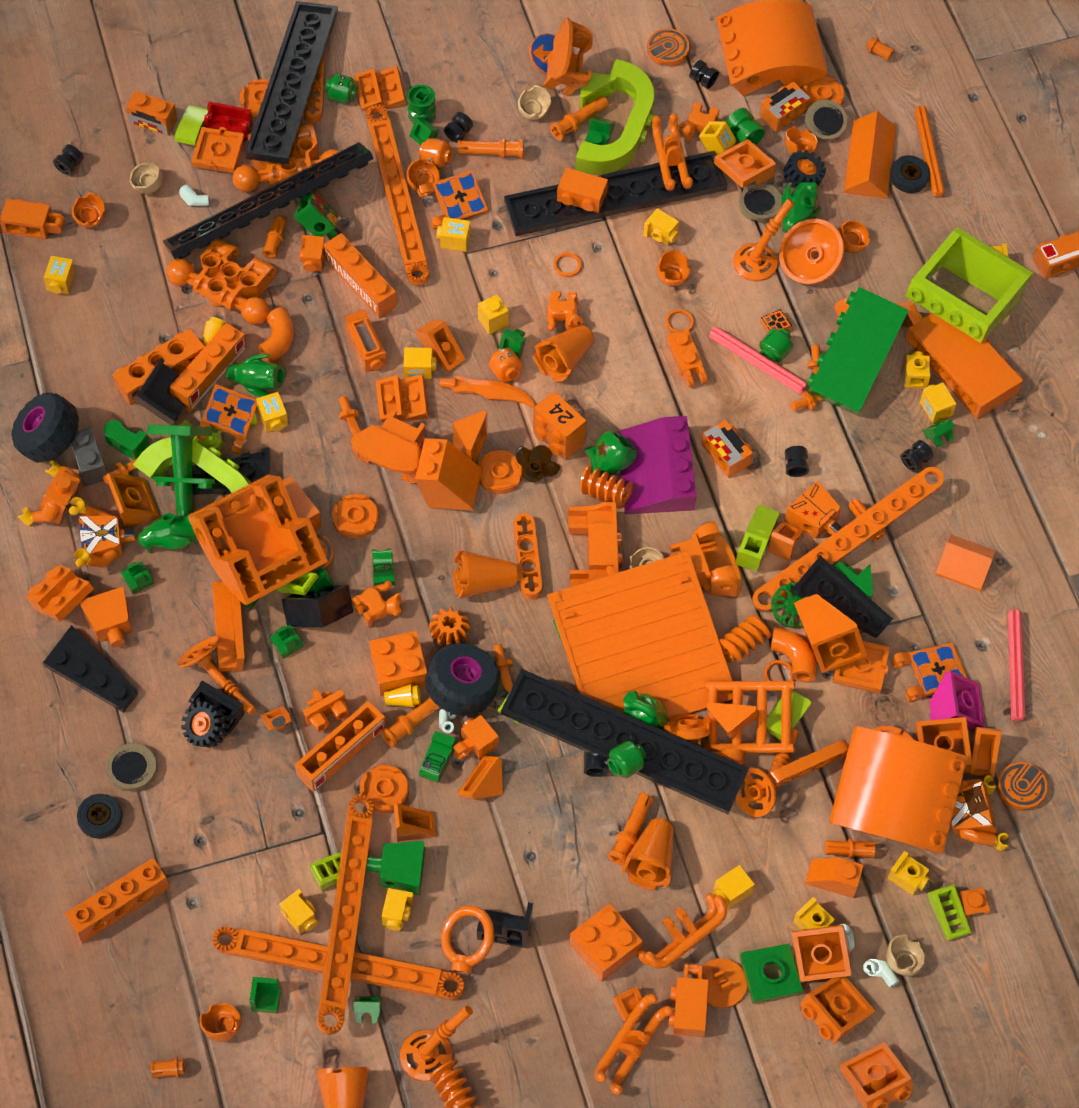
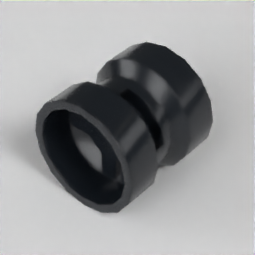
M699 60L692 67L689 77L693 81L701 82L704 88L709 89L716 82L719 71L714 67L709 68L706 62Z
M457 112L452 118V122L445 126L444 133L451 141L458 143V140L462 141L465 133L472 129L473 122L466 114Z
M68 144L62 149V154L56 156L53 164L58 171L69 176L75 170V165H79L84 157L76 147Z
M918 440L912 445V449L905 450L901 453L900 457L907 469L916 472L922 467L923 462L927 463L933 458V452L926 442Z
M803 446L787 448L784 452L785 460L787 461L785 466L786 474L790 477L807 475L809 473V464L806 462V459H808L807 448Z

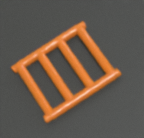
M795 681L705 682V688L708 691V702L718 703V691H733V704L742 705L743 691H757V710L759 713L757 717L756 743H742V730L732 738V743H717L718 723L708 711V718L712 721V733L707 736V744H704V749L711 752H721L724 749L734 748L740 749L744 753H794V744H791V705ZM767 691H782L781 743H766Z

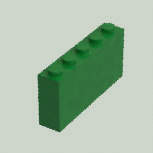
M858 287L856 293L851 291L846 301L849 307L846 313L841 312L836 322L840 326L836 333L831 332L826 342L829 345L827 353H821L816 363L820 367L816 374L811 373L806 384L810 386L809 394L858 416L909 311L861 287Z

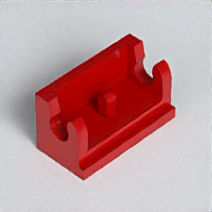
M209 101L207 105L208 115H204L205 127L218 130L220 127H224L231 132L244 133V141H247L248 134H250L253 125L251 110Z

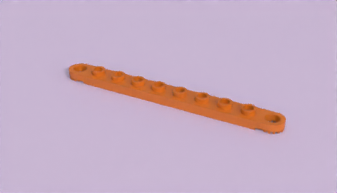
M375 104V106L372 105L366 111L367 124L407 280L412 285L420 286L428 281L429 269L388 111L384 106H377ZM375 113H380L383 115L379 119H373L372 115ZM415 271L424 273L420 278L412 276V273Z
M927 467L758 588L752 597L754 608L762 612L770 611L771 603L768 605L760 604L758 596L766 594L772 600L773 594L780 586L786 583H797L820 555L832 566L938 490L944 481L943 473L936 467ZM928 474L935 475L938 479L937 483L934 485L928 484L925 476ZM782 590L780 595L786 598L787 593L785 590ZM776 600V604H780L783 602L780 600Z
M361 794L354 796L347 808L317 1014V1027L322 1033L327 1035L336 1034L342 1028L349 992L374 810L373 801L366 797V795ZM356 803L364 804L367 807V812L358 813L354 805ZM324 1016H334L337 1020V1025L328 1027L327 1024L325 1025Z
M229 926L219 927L213 934L214 948L220 953L319 974L324 973L327 946L245 929L231 928ZM224 934H229L233 937L232 942L228 946L218 943L219 938ZM354 952L350 980L445 1000H456L463 994L464 982L459 974ZM447 981L457 982L459 985L458 989L453 993L444 990V984Z

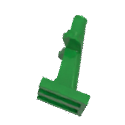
M148 424L147 434L171 435L174 477H153L154 481H156V486H170V482H174L176 515L188 516L190 511H193L192 483H198V488L212 489V484H215L214 479L192 478L193 439L195 436H212L213 427Z

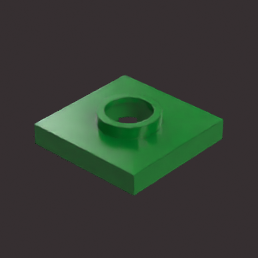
M790 943L740 953L739 957L752 1004L802 995L803 989ZM773 963L778 965L781 976L777 979L766 977L763 972L765 965H773Z

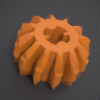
M451 606L447 612L441 608L439 614H433L432 622L429 623L432 639H437L439 646L444 642L446 645H449L451 643H460V640L466 641L468 638L467 633L470 632L468 616H462L461 609L453 612Z

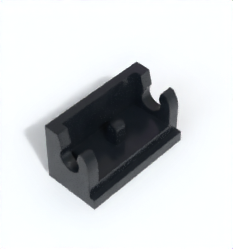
M204 681L200 682L198 688L189 699L191 705L197 704V702H209L218 704L222 709H225L226 713L224 715L229 717L225 724L230 725L224 731L228 735H230L245 714L242 703Z

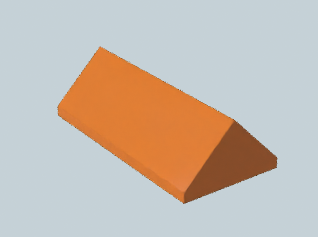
M879 111L853 121L844 193L884 199L888 197L896 126Z

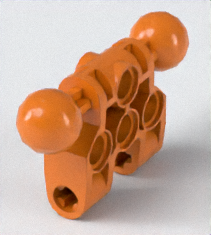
M313 124L301 125L289 164L253 160L254 167L244 164L237 167L233 172L232 181L238 190L251 192L258 187L259 182L269 181L270 185H274L276 182H280L340 151L329 149L318 159V143Z
M217 238L200 256L202 268L200 274L194 272V268L188 260L177 258L168 264L166 276L173 285H192L193 292L207 298L213 306H223L230 311L238 309L248 324L260 325L266 321L270 308L268 303L259 297L274 279L277 268L257 257H254L247 266L241 268L235 263L239 254V248Z

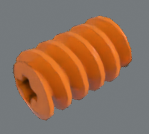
M591 465L586 467L580 481V491L582 494H589L591 498H597L602 502H616V508H621L626 504L633 489L632 482H629L625 487V479L621 478L617 483L616 475H612L609 479V472H604L601 476V469L597 468L593 472V466Z
M757 615L747 617L745 622L739 623L738 627L733 628L731 633L724 635V639H720L719 643L728 662L733 663V659L741 662L743 660L741 653L749 656L750 651L748 647L753 651L756 650L757 645L755 642L762 645L764 643L763 637L770 639L771 634L766 624Z
M454 1059L442 1064L431 1074L430 1080L436 1083L434 1086L435 1090L441 1092L439 1099L445 1102L444 1108H481V1105L472 1106V1103L477 1100L476 1096H467L472 1091V1087L463 1088V1085L468 1081L467 1077L458 1078L463 1069L453 1068L458 1063V1060Z

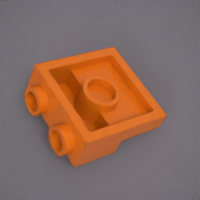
M749 139L714 158V164L742 188L753 182L760 185L775 176L776 163L774 160L769 158Z
M58 565L49 570L46 577L39 584L31 587L29 594L25 598L35 611L61 622L94 588L90 582L77 577L71 569Z
M846 976L831 978L808 993L800 1003L804 1017L808 1020H813L819 1027L821 1037L825 1040H830L833 1044L850 1034L855 1027L872 1017L876 1012Z
M885 1042L840 1064V1071L854 1089V1096L863 1108H888L889 1103L895 1100L903 1102L913 1092L911 1076Z

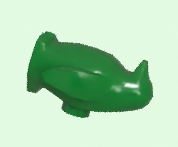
M799 183L792 193L791 185L785 188L781 198L782 205L787 198L795 204L783 220V232H788L801 221L815 219L820 213L821 207L814 211L818 195L817 183Z
M255 354L242 363L229 365L226 370V378L231 382L241 384L254 396L263 397L270 394L263 390L281 387L287 373L281 365L261 360L270 357V354Z
M172 513L164 514L161 519L153 522L138 535L139 544L148 553H151L153 547L180 549L189 545L192 541L199 542L188 516H175Z

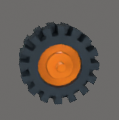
M798 150L797 153H792L783 169V176L787 178V184L792 183L791 187L793 189L802 182H814L818 186L826 174V167H824V161L820 162L821 158L819 156L817 158L814 157L815 153L812 152L810 155L808 150H805L804 153H802V150Z
M197 702V704L190 705L192 710L186 709L185 713L188 716L182 717V721H186V723L181 725V729L186 730L183 736L188 738L187 741L195 746L208 748L218 746L217 743H222L224 740L221 736H227L228 733L224 730L229 728L230 725L225 724V721L229 720V717L224 715L226 713L225 709H222L218 704L209 702Z

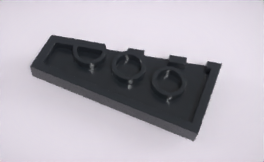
M269 447L261 449V452L253 454L247 452L240 454L241 457L230 459L240 466L238 471L251 482L270 474ZM198 465L192 466V478L215 480V484H212V489L198 488V483H192L193 495L231 494V491L224 484Z
M821 555L789 591L802 599L818 594L854 621L858 629L875 638L893 620L892 617Z
M72 625L43 661L44 667L123 713L138 694L137 690Z

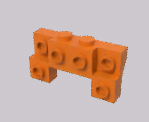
M603 502L593 506L568 507L569 534H587L588 570H570V587L608 576L606 572L608 566H612L614 572L618 573V567H622V553H618L617 546L622 545V534L617 532L616 502Z

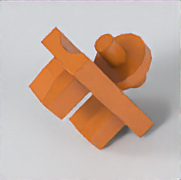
M317 689L312 690L313 699L306 702L308 708L303 710L304 721L307 726L312 725L318 732L329 726V721L325 716L333 713L337 720H342L349 715L345 694L341 689L333 694H330L328 690L321 694Z

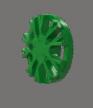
M786 583L780 586L773 594L771 600V610L775 619L783 626L791 628L802 626L801 621L794 624V616L797 615L799 618L794 602L802 600V598L795 594L792 596L791 592H789L791 590L790 587L796 583ZM782 590H785V591H786V593H787V597H786V598H783V597L780 595V592H781ZM776 600L783 601V605L776 604ZM783 608L785 613L779 616L777 609ZM788 614H790L788 622H785V619L787 618Z

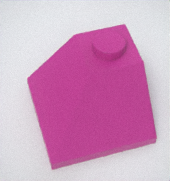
M946 672L929 702L931 710L930 719L966 717L968 730H975L976 727L985 728L979 683L955 672Z

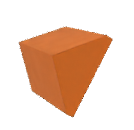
M481 411L453 422V445L476 463L487 438L486 411Z
M114 473L106 475L111 495L124 528L135 527L159 517L145 478Z
M951 534L935 575L981 591L996 551Z
M844 925L792 931L800 982L852 976L850 946Z

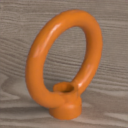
M473 905L463 906L453 911L446 919L441 932L443 952L448 960L452 962L451 970L455 972L472 974L473 966L480 963L488 955L494 942V925L490 916L480 907ZM465 916L477 917L484 927L483 943L479 950L471 956L458 955L451 944L452 930L455 924Z

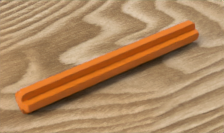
M924 105L917 106L914 113L925 163L930 170L929 182L932 195L934 197L944 196L945 189L927 108Z

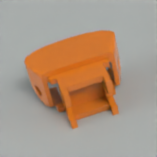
M564 18L553 40V50L545 58L548 68L547 79L543 83V87L553 90L557 85L564 84L566 87L563 90V94L570 96L576 89L584 88L589 84L591 70H588L585 74L582 73L583 53L589 51L593 43V35L588 28L571 21L570 18ZM572 46L580 49L578 55L572 53Z
M392 410L382 426L370 425L351 437L352 452L359 460L368 464L373 462L391 471L404 473L401 477L402 480L408 483H416L415 477L421 456V448L426 438L423 436L426 431L424 423L421 422L419 427L415 428L396 419L397 411Z
M709 521L699 526L691 535V540L670 545L671 553H677L670 554L669 557L689 551L699 584L703 587L704 591H708L709 595L728 598L739 596L741 590L739 568L735 564L736 560L729 544L720 535L715 521Z

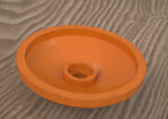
M807 219L801 221L785 234L779 249L781 267L788 277L800 284L814 285L824 282L838 270L842 263L845 250L844 241L840 232L825 220ZM819 253V257L814 259V255Z

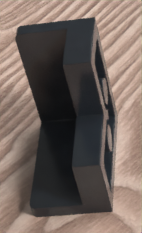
M161 358L155 364L132 400L172 425L185 405L166 393L178 373L163 364L165 360Z
M328 585L316 592H307L306 595L291 594L282 598L287 626L325 627L353 613L348 585Z
M528 902L525 917L484 910L488 913L494 925L493 943L527 948L533 920V903ZM479 921L477 940L483 941L484 927L481 921Z

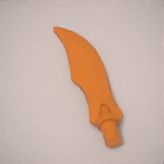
M458 375L452 377V379L440 378L439 387L450 388L455 393H475L488 400L513 401L535 407L534 401L528 394L507 383L467 379Z

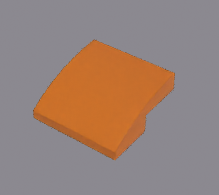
M397 66L378 73L372 68L354 75L362 111H367L369 107L375 106V104L377 106H384L386 109L407 104L400 71Z
M422 374L400 379L396 375L376 380L381 422H385L392 410L397 411L396 419L402 422L429 418L425 378Z

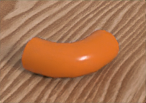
M284 307L272 310L266 318L272 329V334L265 342L259 344L258 348L261 354H270V357L264 358L267 362L274 363L286 354L294 339V324Z
M774 627L770 651L782 653L790 659L793 668L792 678L800 682L815 681L817 674L816 659L809 644L794 632Z

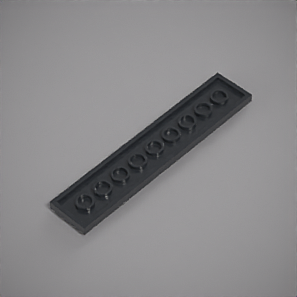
M296 1L245 151L246 159L289 164L338 14L337 6Z
M358 142L163 240V243L174 259L185 258L190 255V251L196 248H205L210 245V241L216 238L222 239L227 237L231 233L230 231L236 228H244L250 224V221L256 218L261 219L268 216L270 211L277 207L279 209L284 208L290 204L291 200L297 197L299 199L304 198L310 194L309 191L315 188L326 187L329 185V181L335 178H343L349 174V171L355 168L360 169L367 166L369 161L374 159L372 153Z
M715 151L685 157L689 177L693 180L692 187L689 189H685L682 185L678 165L669 166L671 177L675 181V188L672 191H668L665 188L660 163L599 175L598 177L608 179L607 194L599 213L586 211L583 208L565 205L557 201V188L559 184L504 196V203L514 234L519 236L726 191L727 183L722 170L714 164Z
M521 669L501 709V715L605 761L609 759V752L621 743L631 741L635 745L639 744L646 753L644 758L645 765L642 770L635 774L728 815L749 770L748 767L524 669Z

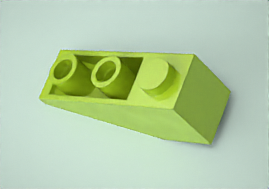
M757 505L740 545L735 561L736 565L755 572L758 571L780 514L779 511Z

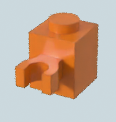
M482 715L475 719L471 718L463 724L461 728V738L463 741L453 746L455 750L453 754L460 761L472 751L480 760L484 755L499 747V736Z

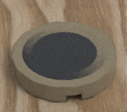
M822 99L814 102L808 108L804 117L805 128L816 135L817 140L820 142L837 140L843 135L847 127L848 117L844 108L832 100Z
M756 183L751 184L742 191L739 208L741 213L751 221L753 219L757 220L758 223L770 222L769 220L773 219L782 207V195L774 186L767 183L760 185Z
M131 743L120 746L110 755L107 762V773L111 783L123 791L137 792L142 790L156 776V759L152 751L144 745Z

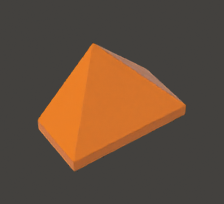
M484 755L457 794L460 797L471 799L503 795L502 760L499 757Z

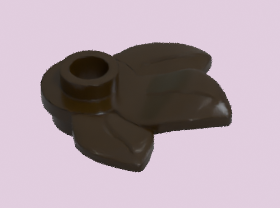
M538 445L532 451L524 446H520L516 452V460L522 466L523 477L529 482H538L543 477H553L560 469V465L551 461V450L545 445Z

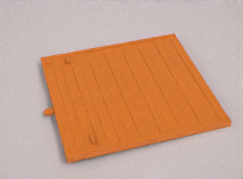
M689 551L618 573L614 572L612 566H608L606 568L608 576L547 594V599L578 692L585 697L623 713L625 708L623 698L626 693L633 690L638 693H648L665 706L668 712L667 720H669V718L676 715L689 714L707 708L708 691H706L705 682L732 681ZM718 691V703L733 700V691Z

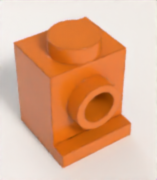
M302 235L300 261L304 263V270L308 272H322L325 257L324 237Z

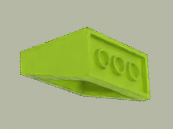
M957 227L911 280L905 297L982 343L1019 305L1033 272ZM941 267H944L992 296L998 302L985 315L932 283L929 279Z

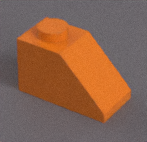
M432 319L415 331L424 348H432V357H437V362L445 371L449 372L466 360L445 321Z
M842 858L812 859L805 884L854 898L863 865Z

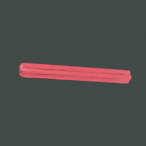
M717 326L711 330L709 335L711 339L795 392L802 394L806 389L807 383L724 330Z
M1012 609L1008 613L1011 719L1013 721H1023L1025 718L1022 612Z

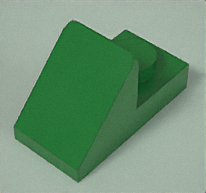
M597 116L590 118L589 130L585 141L597 145H608L616 121Z
M839 561L834 568L872 599L871 565L869 564L857 575L853 568Z

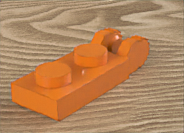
M685 329L667 334L668 345L687 387L694 386V379L691 375L694 372L697 373L702 384L707 383L706 372L689 330Z

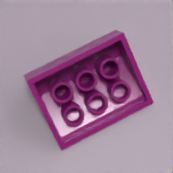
M687 416L662 417L617 431L637 450V458L634 463L620 471L621 478L625 479V487L629 482L633 484L631 496L624 505L625 514L694 511L697 496Z

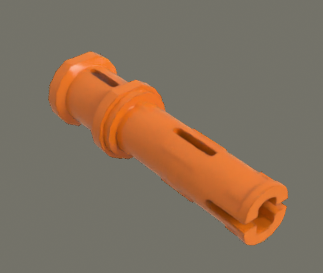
M599 96L574 114L568 113L564 115V119L550 124L551 134L556 140L562 141L565 135L570 132H576L582 123L608 108V100L603 96Z
M502 139L499 142L458 140V154L499 155L501 158L519 156L520 159L524 157V139H520V141H506V139Z
M429 697L407 715L398 716L396 722L388 728H382L380 730L382 738L390 747L397 746V742L406 735H411L415 726L441 707L435 704L431 697Z
M639 793L623 831L616 835L617 841L614 848L608 852V859L617 865H623L625 858L637 842L636 837L654 801L648 794Z

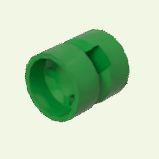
M427 85L413 86L407 93L408 117L410 121L414 124L416 118L423 117L429 123L433 122L436 117L434 90Z
M739 108L726 120L739 143L749 139L754 145H757L765 135L766 130L757 120H754L753 115L746 108Z

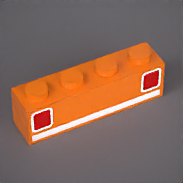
M1079 230L1070 235L1064 234L1050 242L1044 241L1036 247L1033 260L1045 279L1079 267Z
M226 323L171 384V396L184 404V409L192 412L226 373L228 366L234 364L247 349L245 334Z
M367 701L295 763L297 777L312 792L316 791L381 734L380 730L386 728L385 716Z

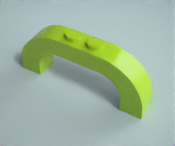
M616 59L609 74L617 77L616 91L629 95L634 101V106L624 131L617 141L608 145H597L582 141L576 155L575 170L593 175L616 172L627 166L636 156L641 143L645 144L648 135L646 130L647 127L652 126V119L654 117V114H652L654 89L649 77L640 68L629 62Z
M171 437L150 445L141 453L133 465L152 479H154L153 476H164L167 470L173 466ZM193 440L192 462L224 484L231 493L252 483L238 471L240 466L228 458L225 462L220 458L222 453L214 447L210 446L207 449Z

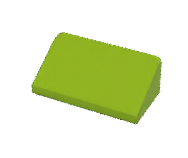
M793 690L791 731L812 703L809 699ZM782 697L767 716V731L778 741L781 740Z

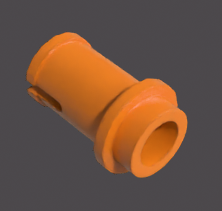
M872 37L866 46L870 54L873 52L886 59V61H889L894 53V48L879 41V38L874 39Z
M175 1057L174 1060L151 1061L152 1078L176 1076V1078H179L180 1075L185 1074L184 1059Z

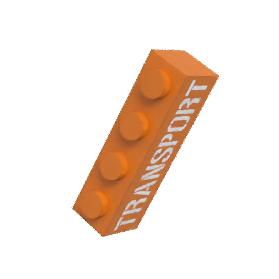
M342 233L323 244L327 263L378 318L397 307L396 291Z

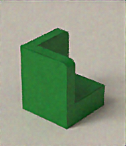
M253 977L249 999L252 1012L278 1014L281 992L279 979Z

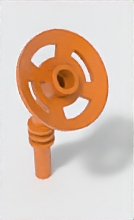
M787 198L775 217L769 220L770 223L768 222L766 224L767 227H764V233L758 243L743 245L736 251L733 265L741 277L750 281H763L775 273L778 259L774 251L767 244L771 237L776 235L775 232L779 231L778 228L782 227V221L795 204L792 200ZM766 250L770 256H766L763 251ZM745 262L748 267L752 268V273L746 271L741 266V263ZM768 264L771 265V267L767 271L760 273V271L764 270L768 266Z
M213 636L199 642L180 657L177 662L180 668L198 663L219 684L220 690L243 704V709L246 713L253 715L256 712V708L240 693V688L231 680H227L211 662L210 654L220 642L218 636Z
M796 729L791 731V744H795L800 733ZM776 753L772 762L773 767L769 773L787 765L790 760V753ZM750 767L744 779L746 782L744 786L746 796H743L741 786L735 800L739 807L748 815L761 817L773 809L776 802V790L768 774L758 768ZM750 774H758L763 777V780L759 778L753 779ZM752 801L762 803L763 809L753 808L750 804Z
M466 1005L450 1020H445L434 1031H417L404 1041L400 1051V1060L404 1071L410 1077L418 1081L429 1082L431 1081L430 1076L432 1073H425V1070L433 1069L439 1063L444 1064L452 1060V1049L447 1039L456 1032V1028L473 1014L472 1008ZM427 1036L425 1039L418 1040L414 1045H410L415 1039ZM440 1042L445 1048L446 1055L439 1054L437 1046ZM407 1054H413V1058L418 1064L416 1070L409 1065Z

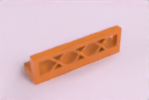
M223 581L213 582L215 635L220 639L216 647L218 670L220 672L243 671L245 656L240 600L235 597Z

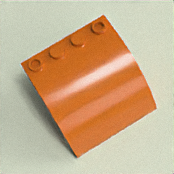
M759 0L744 4L716 17L730 84L743 97L777 80H780L785 86L794 81L799 87H802L829 74L813 7L809 3L799 0Z
M268 474L188 515L197 539L209 562L227 588L244 605L250 604L328 562L310 519L297 516L280 476Z
M854 726L829 823L943 854L968 756L897 735Z

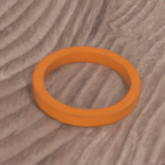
M565 252L559 254L554 259L553 267L558 275L573 277L581 270V260L577 255ZM562 257H572L578 262V268L572 273H563L557 268L556 263Z
M675 309L667 314L665 324L670 332L681 331L673 329L668 322L669 318L676 313L688 316L691 323L687 329L689 331L692 329L694 320L688 311Z
M775 660L770 662L765 667V681H770L767 676V671L771 666L776 664L786 666L791 673V678L789 681H793L794 679L792 678L793 668L789 663L785 661Z

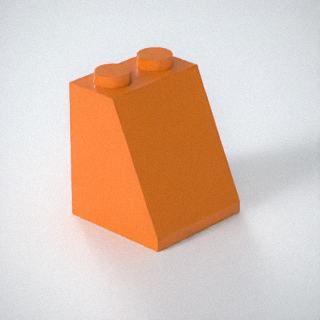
M425 438L415 480L428 508L473 511L482 474L481 467L450 441Z
M818 594L794 602L821 673L867 656L857 624Z

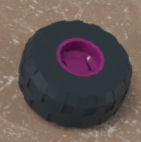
M42 393V395L35 396L20 410L13 423L11 435L14 447L22 455L37 463L49 462L54 458H58L67 450L78 431L79 417L75 406L57 393Z
M466 643L449 644L439 649L431 659L425 677L426 690L432 701L441 709L455 715H474L485 710L492 703L500 684V671L495 660L485 650Z

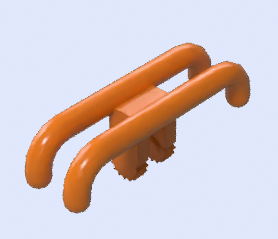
M674 113L670 115L669 127L671 135L665 137L664 142L661 133V118L654 116L652 119L653 137L665 188L668 191L674 190L675 181L671 177L669 166L678 165L682 185L685 189H689L692 187L693 180L689 177L678 130V116Z
M712 893L707 894L705 899L709 905V910L694 924L682 908H677L675 914L685 931L681 933L675 923L666 917L662 922L673 938V941L656 955L651 951L646 952L640 949L636 953L637 958L643 964L657 969L666 968L673 964L722 924L727 915L725 899L721 895L715 897Z
M648 994L638 1002L595 1069V1080L603 1083L607 1080L605 1073L619 1050L627 1056L610 1085V1090L615 1095L622 1094L623 1088L621 1085L635 1062L642 1055L644 1048L651 1041V1037L661 1022L673 1014L672 1007H662L653 1015L643 1032L633 1030L645 1010L651 1004L657 1002L658 999L655 994Z

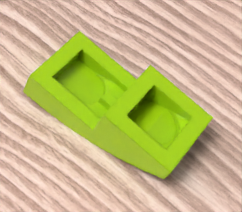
M189 105L179 123L174 141L195 146L201 127L204 126V115H208L207 109Z

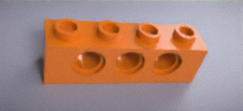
M190 328L180 332L166 343L156 346L149 353L139 356L129 365L119 368L112 374L115 387L129 405L135 403L132 400L161 358L165 360L163 364L178 373L176 376L178 377L205 346Z
M154 858L70 909L65 913V916L81 943H84L170 887L166 876Z

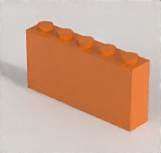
M933 313L922 318L917 324L908 327L905 340L915 351L924 353V356H930V368L976 419L1019 393L1023 382L1020 374L1007 364L1004 356L997 353L988 339L980 343Z

